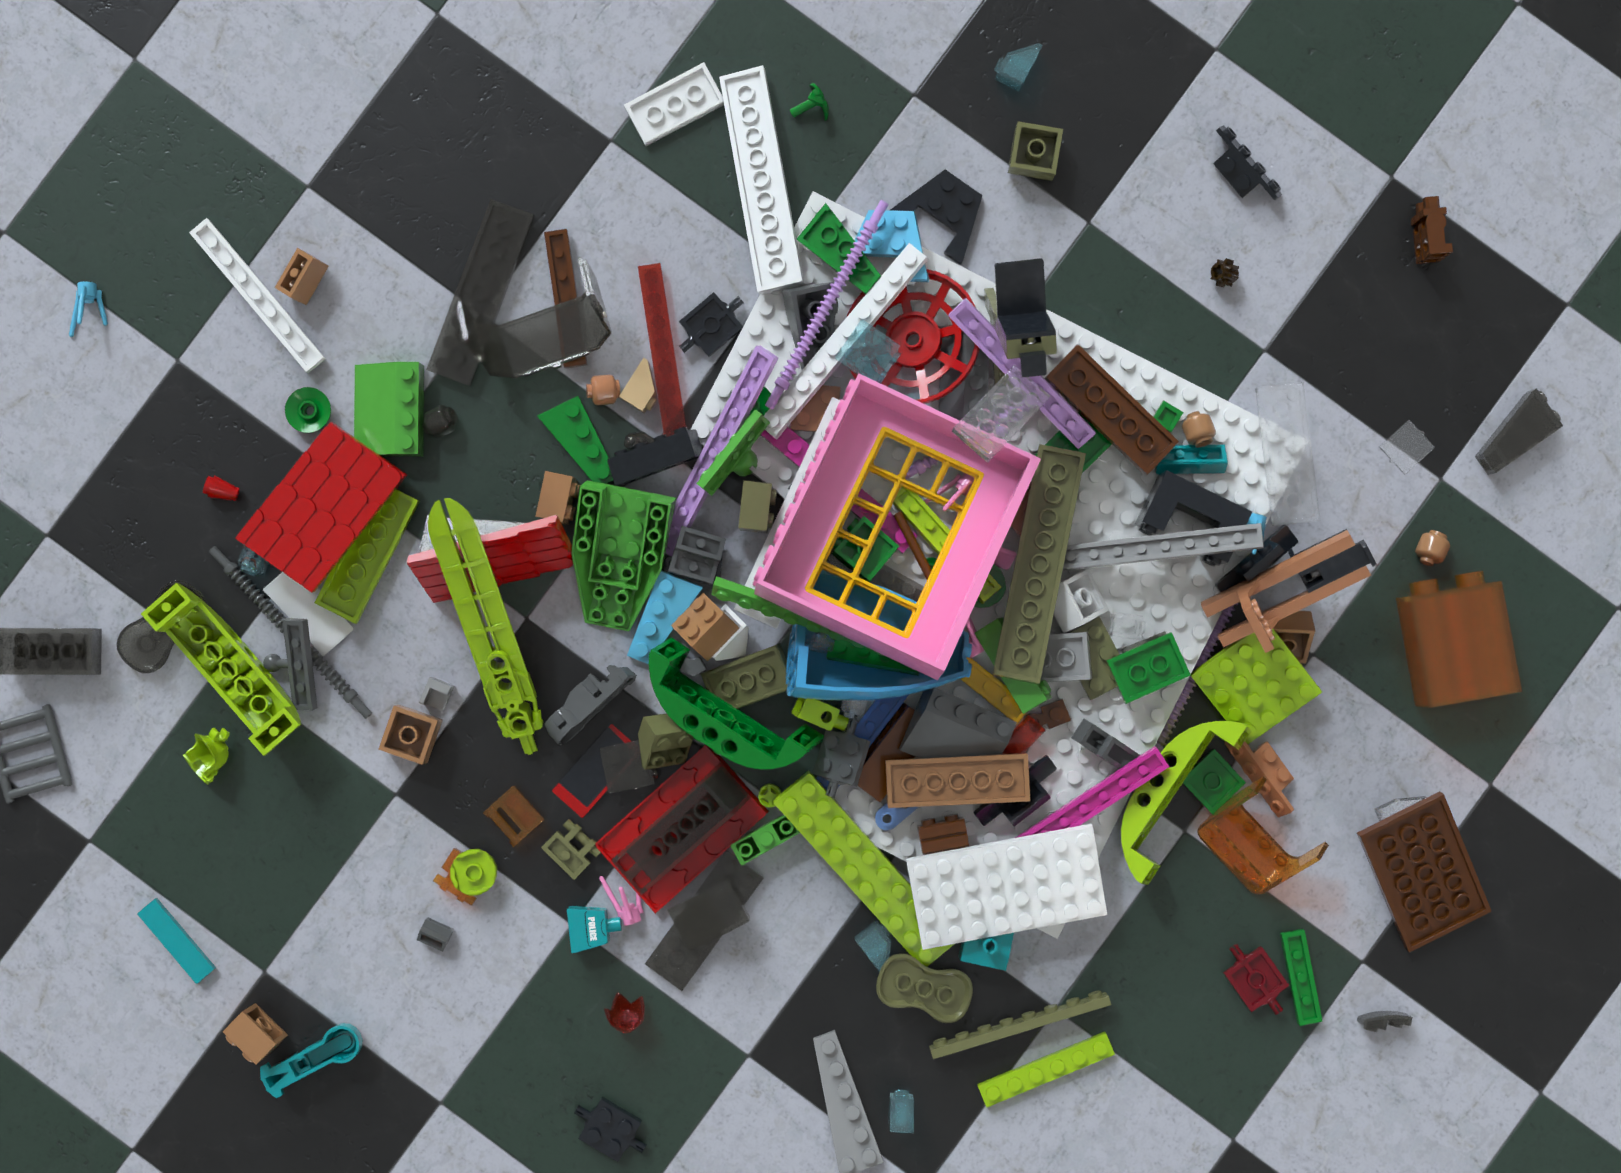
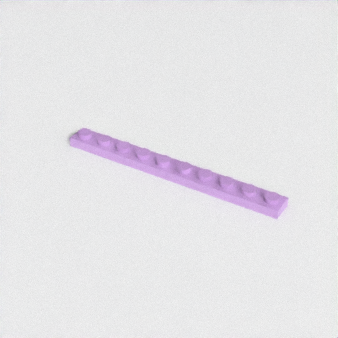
M762 346L755 347L676 500L666 553L671 557L681 526L688 528L692 526L708 495L696 483L700 480L701 474L715 461L716 455L727 446L731 436L742 427L778 360L777 356Z

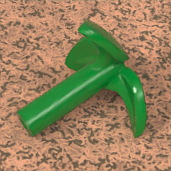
M811 83L809 86L813 90L810 92L808 100L791 108L790 112L793 117H796L815 106H820L824 112V121H826L829 114L828 103L824 99L822 90L816 84Z

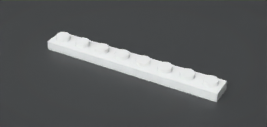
M208 218L189 232L307 373L311 372L326 359Z

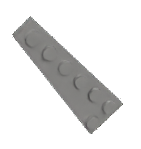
M832 1030L814 1037L813 1041L839 1173H858L884 1163L836 1031Z

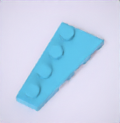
M662 570L654 584L627 656L649 664L651 649L666 640L674 629L671 625L689 608L703 586Z

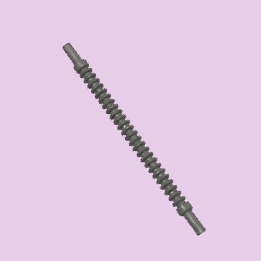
M216 546L211 548L209 553L224 568L223 572L227 576H232L231 580H236L235 585H240V590H245L244 594H249V599H254L253 604H258V609L262 608V613H267V618H271V623H276V628L280 627V632L283 633L282 620L287 619L282 617L283 613H278V608L274 609L273 603L269 604V599L264 598L265 594H260L261 590L255 589L256 585L251 584L252 580L246 579L247 575H242L243 571L238 570V565L235 562H230ZM311 646L313 666L317 667L316 671L320 670L321 676L325 675V680H330V685L335 686L334 690H339L338 694L343 695L345 702L351 703L367 719L372 712L357 697L358 693L354 689H350V685L345 684L346 680H341V675H336L337 671L331 669L332 665L328 666V661H323V656H318L319 652L314 651V646Z

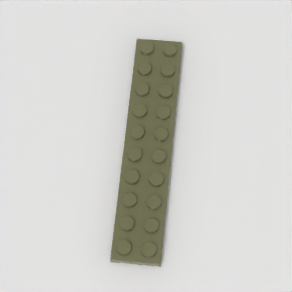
M1039 444L1037 457L1041 458L1031 482L992 675L1040 684L1086 453Z

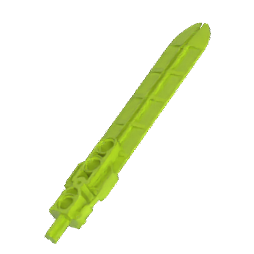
M444 498L454 528L451 530L441 501L438 500L434 503L429 514L428 531L484 686L483 690L489 707L498 719L497 723L502 731V735L506 738H519L524 753L531 755L533 752L538 751L533 734L535 730H539L543 726L541 710L538 709L536 691L525 666L477 525L464 506L451 498ZM453 535L457 537L465 562L462 561ZM465 568H468L469 574L471 576L477 594H474ZM476 600H479V602H480V605H481V608H482V610H483V613H484V616H485V619H486V622H487L488 626H485L483 617H482V615H481V612H480V609H479V606H478V603H477ZM489 631H490V633H491V636H492V639H493V641H494L495 646H492V643H491V640H490V637H489V634H488ZM499 657L503 659L504 662H496L494 658ZM502 678H507V679H509L511 682H510V683H504L501 679H502ZM525 700L532 702L533 710H531L530 704L525 702ZM499 708H506L505 717L502 718L498 711ZM521 719L524 720L526 723L520 724L516 722V720Z

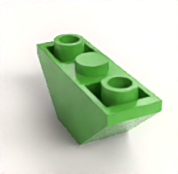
M783 814L746 834L730 846L742 866L800 832Z

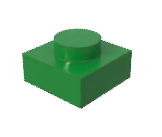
M1163 400L1153 417L1171 433L1184 412Z

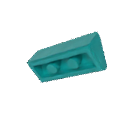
M1175 445L1157 464L1155 472L1160 474L1168 470L1174 474L1225 473L1228 465L1225 445H1207L1201 448H1196L1195 445Z

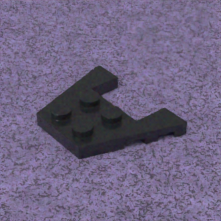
M945 169L889 211L915 212L919 207L957 233L944 251V254L961 265L982 194Z

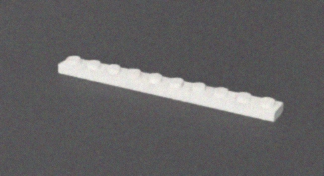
M910 243L905 247L793 380L789 388L783 392L774 409L767 411L764 417L770 424L765 430L776 440L928 261V258Z

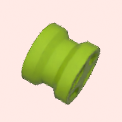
M765 784L759 791L758 798L760 803L765 807H775L776 805L773 803V800L781 794V790L775 784Z

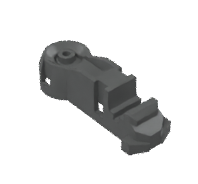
M615 665L607 667L610 673L607 676L610 679L608 682L605 680L600 681L595 675L590 673L583 682H580L570 691L564 706L558 709L546 721L545 727L550 737L558 746L567 743L623 689L631 685L637 675L628 667L618 668Z

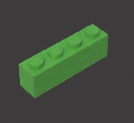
M1003 617L997 618L975 632L977 639L993 665L995 664ZM1001 677L1023 714L1052 698L1050 695L1051 688L1045 680H1040V684Z

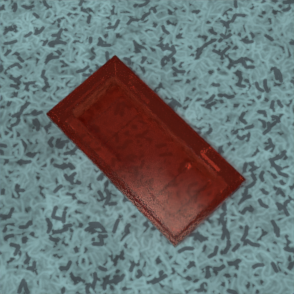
M1028 714L1014 729L1003 754L1025 753L1046 730Z

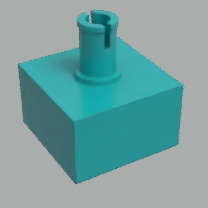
M1014 933L961 942L958 957L963 962L1006 971Z

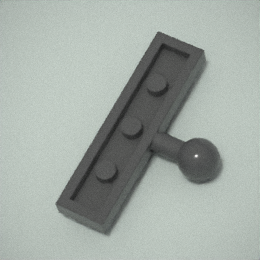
M287 618L282 620L287 659H281L277 654H269L265 657L263 665L269 672H276L280 668H288L293 705L296 710L313 711L318 707L308 619Z

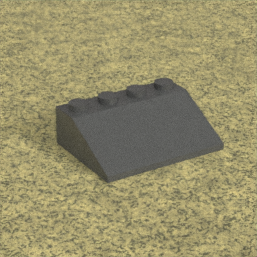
M932 688L922 692L899 750L918 758L1000 755L1008 745L1017 722L947 692Z

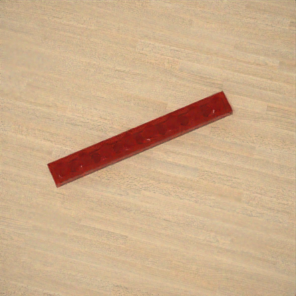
M661 263L638 266L663 432L668 437L674 435V430L686 427L662 268Z

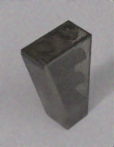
M1536 388L1526 392L1475 455V458L1487 475L1497 473L1563 427V424L1560 422V415L1551 409L1547 403V397L1542 391H1538Z

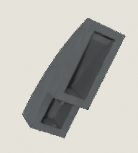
M1084 718L1071 737L1117 769L1124 767L1140 756V754Z

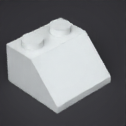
M1089 569L1060 582L1054 616L1063 633L1109 611Z

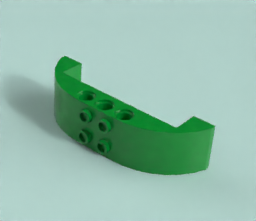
M670 638L651 649L648 664L650 680L660 705L680 728L692 735L696 741L712 748L714 753L745 767L776 769L799 760L823 740L824 735L807 724L801 726L784 740L682 674L680 669L690 649L675 639Z

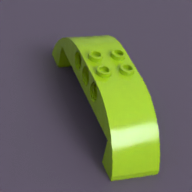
M175 583L141 613L156 632L167 633L251 730L253 735L248 739L263 756H266L301 725V720L295 706L273 675L264 668L261 661L234 630L210 606L186 587Z
M1213 721L1191 727L1177 735L1161 751V755L1168 765L1170 759L1176 757V765L1168 767L1134 791L1123 815L1121 841L1125 860L1131 873L1139 883L1148 885L1161 865L1138 849L1215 735L1237 750L1241 748L1251 733V730L1243 723ZM1163 776V784L1157 787L1156 780ZM1146 796H1150V798H1151L1150 804L1147 805V806H1144V805H1143V800H1144V798H1145Z

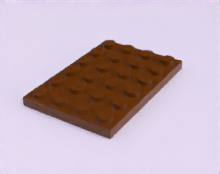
M1439 791L1357 832V836L1404 947L1409 953L1492 912L1445 795Z

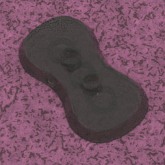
M175 580L165 584L159 590L154 600L155 602L175 583H179L207 604L203 595L194 586L182 580ZM144 617L127 625L120 632L116 643L117 651L122 660L140 673H152L160 669L167 661L175 644L166 632H156Z

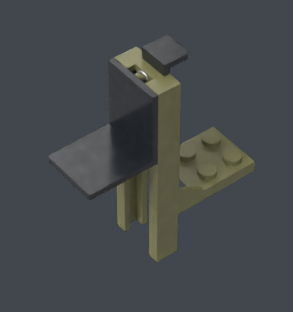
M1042 258L996 263L994 265L996 293L994 288L984 289L985 307L990 317V323L994 326L1007 359L1020 358L1022 377L1046 375V355L1057 354L1056 330L1046 312L1044 261ZM993 362L995 388L1014 386L1015 384Z

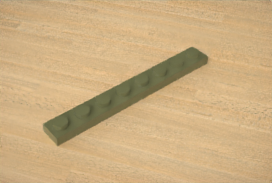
M1094 991L1089 993L1088 997L1084 999L1075 997L1068 999L1066 1004L1061 1006L1052 1004L1044 1007V1011L1038 1013L1029 1011L1023 1013L1021 1018L1015 1020L1012 1017L999 1021V1025L991 1027L990 1024L978 1027L976 1032L969 1033L968 1031L957 1033L955 1035L956 1038L937 1039L933 1041V1045L929 1046L933 1059L1110 1006V998L1106 992Z

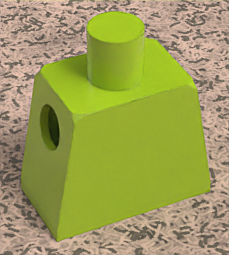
M798 698L791 712L796 717L828 731H831L833 727L844 731L849 721V718L839 714L840 709L817 699ZM826 711V717L822 719L821 715Z

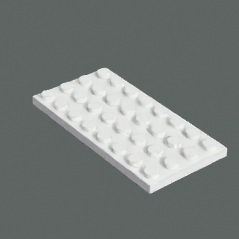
M1092 824L906 858L923 950L1107 915Z

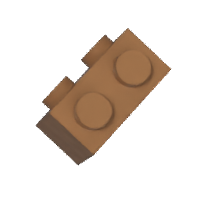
M297 248L275 288L290 298L307 305L329 265Z

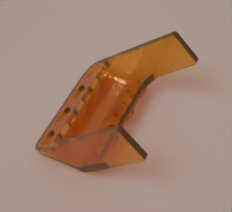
M1264 776L1227 800L1197 830L1200 839L1242 884L1254 894H1264L1318 862L1329 846L1326 842H1323L1302 856L1289 855L1255 820L1242 804L1259 793L1267 781Z

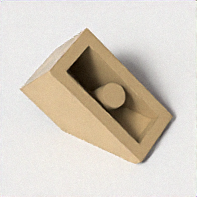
M643 357L619 397L645 414L646 410L651 411L657 399L655 398L656 390L650 364Z

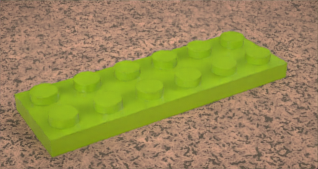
M396 489L331 570L314 603L357 624L420 501Z

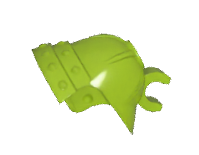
M212 728L209 735L206 736L195 733V745L183 755L191 769L207 785L213 781L218 770L228 759V746L225 741L229 737V732L225 728H222L220 732L216 728Z

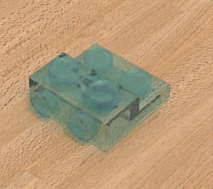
M861 319L835 359L853 371L854 374L858 375L859 373L881 384L888 374L884 371L889 363L894 365L901 355L898 352L900 345Z

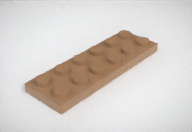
M1027 753L885 760L888 808L1030 801Z

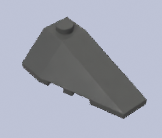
M834 282L802 285L782 290L785 311L795 348H798L797 342H801L800 337L805 335L803 331L808 330L807 325L812 323L810 319L815 318L813 313L818 312L817 307H821L820 301L825 300L823 296L828 295L827 289H831L830 284H834ZM837 298L835 299L836 304H832L833 309L828 311L830 315H826V321L822 322L823 327L818 329L820 333H816V339H812L813 345H809V351L806 350L805 354L807 356L802 357L803 362H800L801 370L804 369L835 332V315L838 313Z

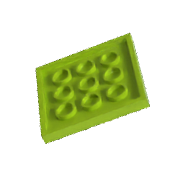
M1272 629L1275 640L1272 641L1273 650L1265 653L1256 634L1252 633L1231 643L1191 673L1193 680L1226 721L1243 723L1251 730V733L1245 740L1247 744L1322 693L1320 687L1274 629Z

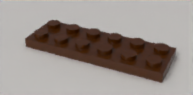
M1078 344L1044 378L1145 476L1179 442Z

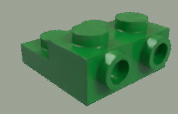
M863 516L860 521L855 518L847 529L850 531L849 533L868 540L875 525ZM880 530L859 574L868 582L872 580L899 548V545L883 531ZM839 537L833 546L835 550L831 554L848 568L854 570L863 548Z

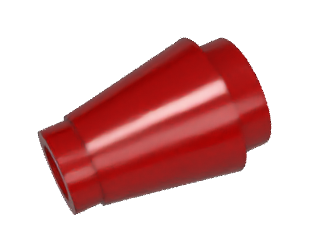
M208 476L203 488V494H207L210 498L233 501L237 500L240 488L217 476Z

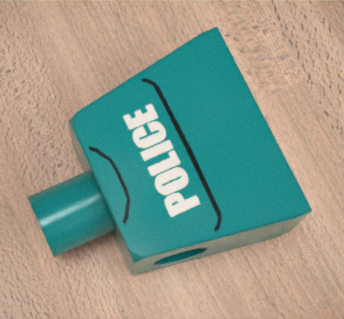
M569 906L567 908L571 953L607 944L610 941L609 932L622 931L621 917L608 918L607 908Z

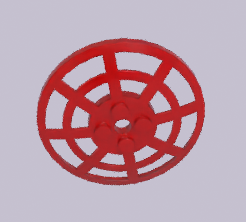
M927 269L929 279L942 283L936 296L923 292L908 293L906 286L866 333V347L853 349L845 358L847 367L855 380L860 372L855 365L854 359L868 357L873 369L882 377V380L879 382L880 384L887 387L891 383L902 387H918L920 399L916 400L923 404L936 401L958 387L971 372L980 350L974 343L973 352L968 364L957 360L963 331L951 318L950 320L953 325L939 329L933 319L940 308L947 315L953 310L944 302L950 288L963 300L967 298L975 308L976 306L960 284L949 276ZM863 292L860 293V295L853 302L847 316L852 312V310L857 306V304L862 300V298L866 294H864ZM923 300L932 304L925 314L912 311L910 301ZM901 303L903 314L899 315L892 322L883 317L892 307ZM878 324L887 330L885 343L873 346V336ZM955 334L953 351L949 356L940 351L942 338ZM911 335H919L917 344H908L907 341ZM889 353L895 362L888 372L879 365L875 355ZM934 358L945 364L939 371L926 377L924 366ZM902 367L915 368L917 380H903L896 378ZM950 368L962 373L948 388L929 396L928 384L941 378Z

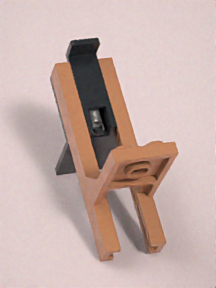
M1345 529L1296 554L1291 548L1288 551L1289 559L1259 573L1250 582L1243 581L1202 601L1201 606L1207 618L1238 602L1241 603L1247 620L1218 633L1222 646L1225 647L1255 633L1265 653L1273 650L1272 641L1275 640L1272 629L1279 620L1371 576L1366 565L1371 563L1372 567H1374L1377 563L1364 539L1354 543L1348 530ZM1297 573L1307 588L1306 591L1263 612L1256 599L1251 600V596Z

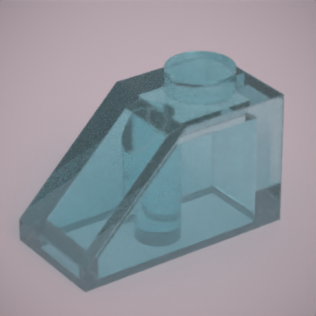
M1038 43L1008 52L1005 59H999L994 69L997 72L995 80L1019 92L1043 45Z
M875 920L854 938L880 972L881 967L890 955L891 939L889 935L891 933L882 923L879 924Z
M895 1090V1093H890L888 1123L890 1132L914 1133L913 1094H909V1091Z

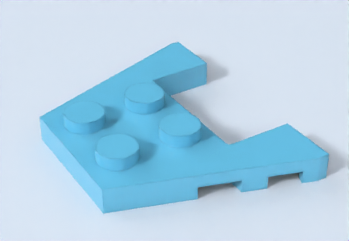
M868 210L857 236H861L860 231L864 230L863 225L865 221L870 220L875 210ZM885 210L877 225L879 227L875 234L872 233L873 239L868 240L870 244L865 245L866 251H863L868 257L897 258L910 243L923 253L919 227L914 211ZM925 264L910 282L929 283V275Z

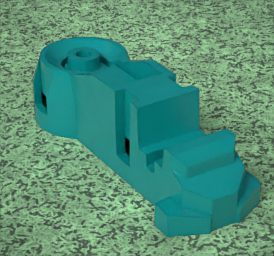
M340 1023L328 1030L322 1040L306 1047L300 1053L297 1052L273 1066L269 1062L260 1067V1075L266 1091L275 1098H278L284 1094V1087L332 1062H349L362 1048V1035L355 1026L348 1023Z

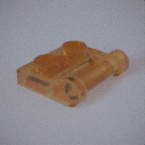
M515 785L483 812L510 839L509 843L513 847L545 820ZM500 807L522 830L519 834L497 812Z

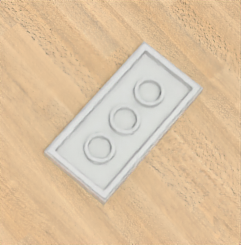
M703 62L624 104V107L645 146H648L723 106L724 100Z

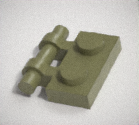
M568 819L563 824L569 831L568 834L564 836L557 831L541 848L575 880L591 863L585 855L590 851L597 857L601 852L595 846L596 841L593 838L590 840L581 831L582 828L578 824L575 825ZM574 837L584 846L580 851L570 842Z

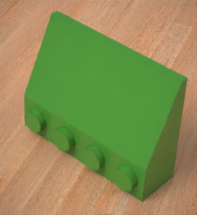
M385 362L355 365L354 437L381 457H423L424 365L420 362Z

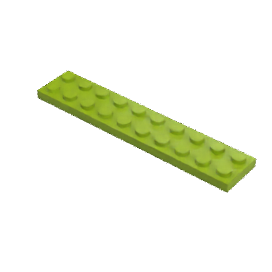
M808 770L777 796L773 803L906 951L921 964L928 967L954 944L922 949L910 883L833 797L825 795L827 790Z

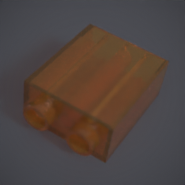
M1483 571L1454 575L1456 588L1439 590L1438 579L1409 583L1411 595L1396 598L1415 706L1431 708L1522 692L1502 581L1485 582Z

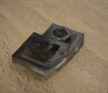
M1376 1011L1358 1016L1357 1021L1364 1025V1029L1377 1032L1378 1029L1386 1030L1387 1023L1397 1028H1402L1403 1025L1411 1026L1413 1017L1398 1011Z

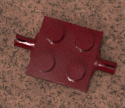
M1238 944L1233 945L1234 948L1231 947L1229 950L1237 961L1233 966L1224 971L1223 974L1249 1011L1253 1012L1258 1007L1268 1004L1275 1015L1279 1014V1011L1282 1012L1283 1008L1275 998L1289 984L1263 947L1260 946L1253 952L1244 955Z

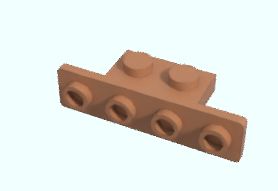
M1268 741L1259 745L1254 751L1251 750L1246 742L1243 743L1239 750L1225 742L1230 753L1237 760L1244 773L1253 782L1257 791L1263 796L1276 816L1281 817L1294 811V808L1282 793V790L1294 777Z

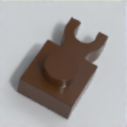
M1063 699L1041 706L1042 713L1040 714L1031 713L1026 715L1027 720L1032 718L1038 720V724L1035 727H1031L1032 732L1040 730L1044 724H1047L1048 729L1071 721Z

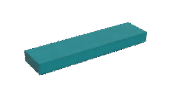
M158 898L152 900L137 913L196 984L216 969L214 964Z

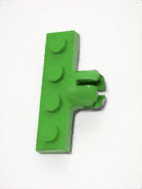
M755 409L752 414L747 416L738 432L731 436L729 443L723 451L716 455L715 461L701 474L700 480L696 484L712 496L731 472H735L739 476L751 474L750 468L752 466L756 468L758 463L757 455L751 450V447L770 422Z

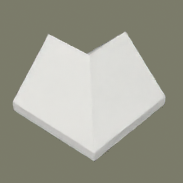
M725 604L721 610L740 628L712 656L716 661L746 656L749 627Z

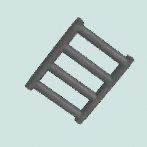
M50 704L42 706L41 710L0 721V731L45 718L48 732L0 745V784L7 804L15 801L14 798L59 785H72L70 771ZM51 740L54 754L6 767L3 754ZM57 762L60 776L12 789L9 776Z

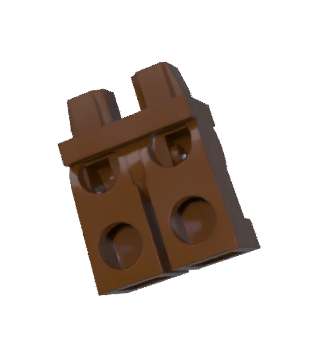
M1439 196L1423 198V202L1416 204V215L1411 218V226H1415L1413 234L1416 264L1440 262L1453 252L1452 243H1445L1444 227L1446 226L1445 215L1447 214V208L1440 207Z

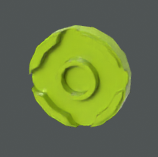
M468 849L460 853L450 868V878L454 887L469 896L487 892L494 885L497 877V865L493 857L480 849Z

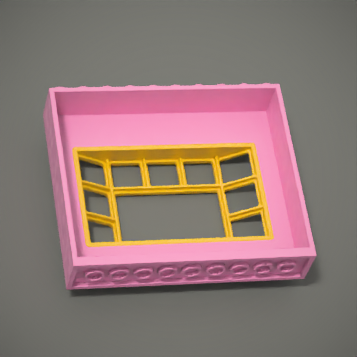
M858 373L856 380H850L843 400H840L834 418L830 421L825 431L824 441L821 440L816 449L813 459L816 462H810L803 479L805 483L800 482L793 500L795 504L790 503L783 520L785 525L780 524L773 541L775 546L770 545L764 556V568L759 566L752 584L755 586L754 594L938 680L948 665L1041 458ZM885 437L910 447V452L898 475L874 465V460ZM917 452L942 462L940 471L930 490L905 479ZM953 467L974 477V481L963 504L959 505L954 502L948 508L957 512V517L916 604L859 578L864 563L901 487L945 506L949 500L938 495L937 491L948 468ZM869 472L894 483L882 508L858 497ZM854 504L879 516L868 540H864L842 529ZM838 537L863 548L852 573L827 563L829 554ZM822 570L847 581V585L839 600H835L813 589ZM854 585L880 597L871 616L846 605ZM887 600L912 612L904 631L878 619Z

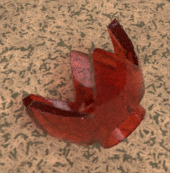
M617 992L611 1010L604 1009L610 1025L622 1033H630L636 1030L645 1018L643 996L630 1003L622 994Z

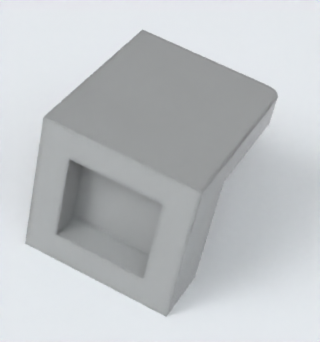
M429 677L419 703L422 705L427 704L441 711L445 710L454 685L435 677Z

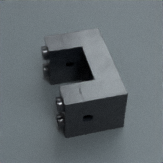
M1166 470L1158 474L1135 525L1140 527V532L1149 536L1162 533L1176 508L1211 525L1210 529L1247 525L1253 511ZM1233 552L1200 556L1203 557L1202 561L1215 567V565L1220 566V564L1228 563Z

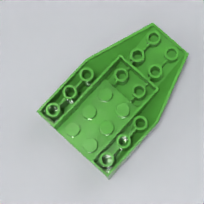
M588 480L580 486L571 554L585 623L624 631L631 630L662 571L676 497Z

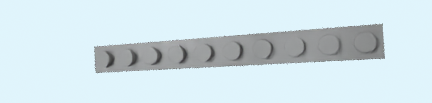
M1257 523L1068 545L1063 571L1264 548L1262 525Z

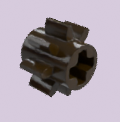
M1226 258L1223 261L1218 259L1217 263L1211 267L1210 279L1216 281V286L1224 288L1226 285L1232 287L1233 283L1239 278V266L1233 265L1234 260Z

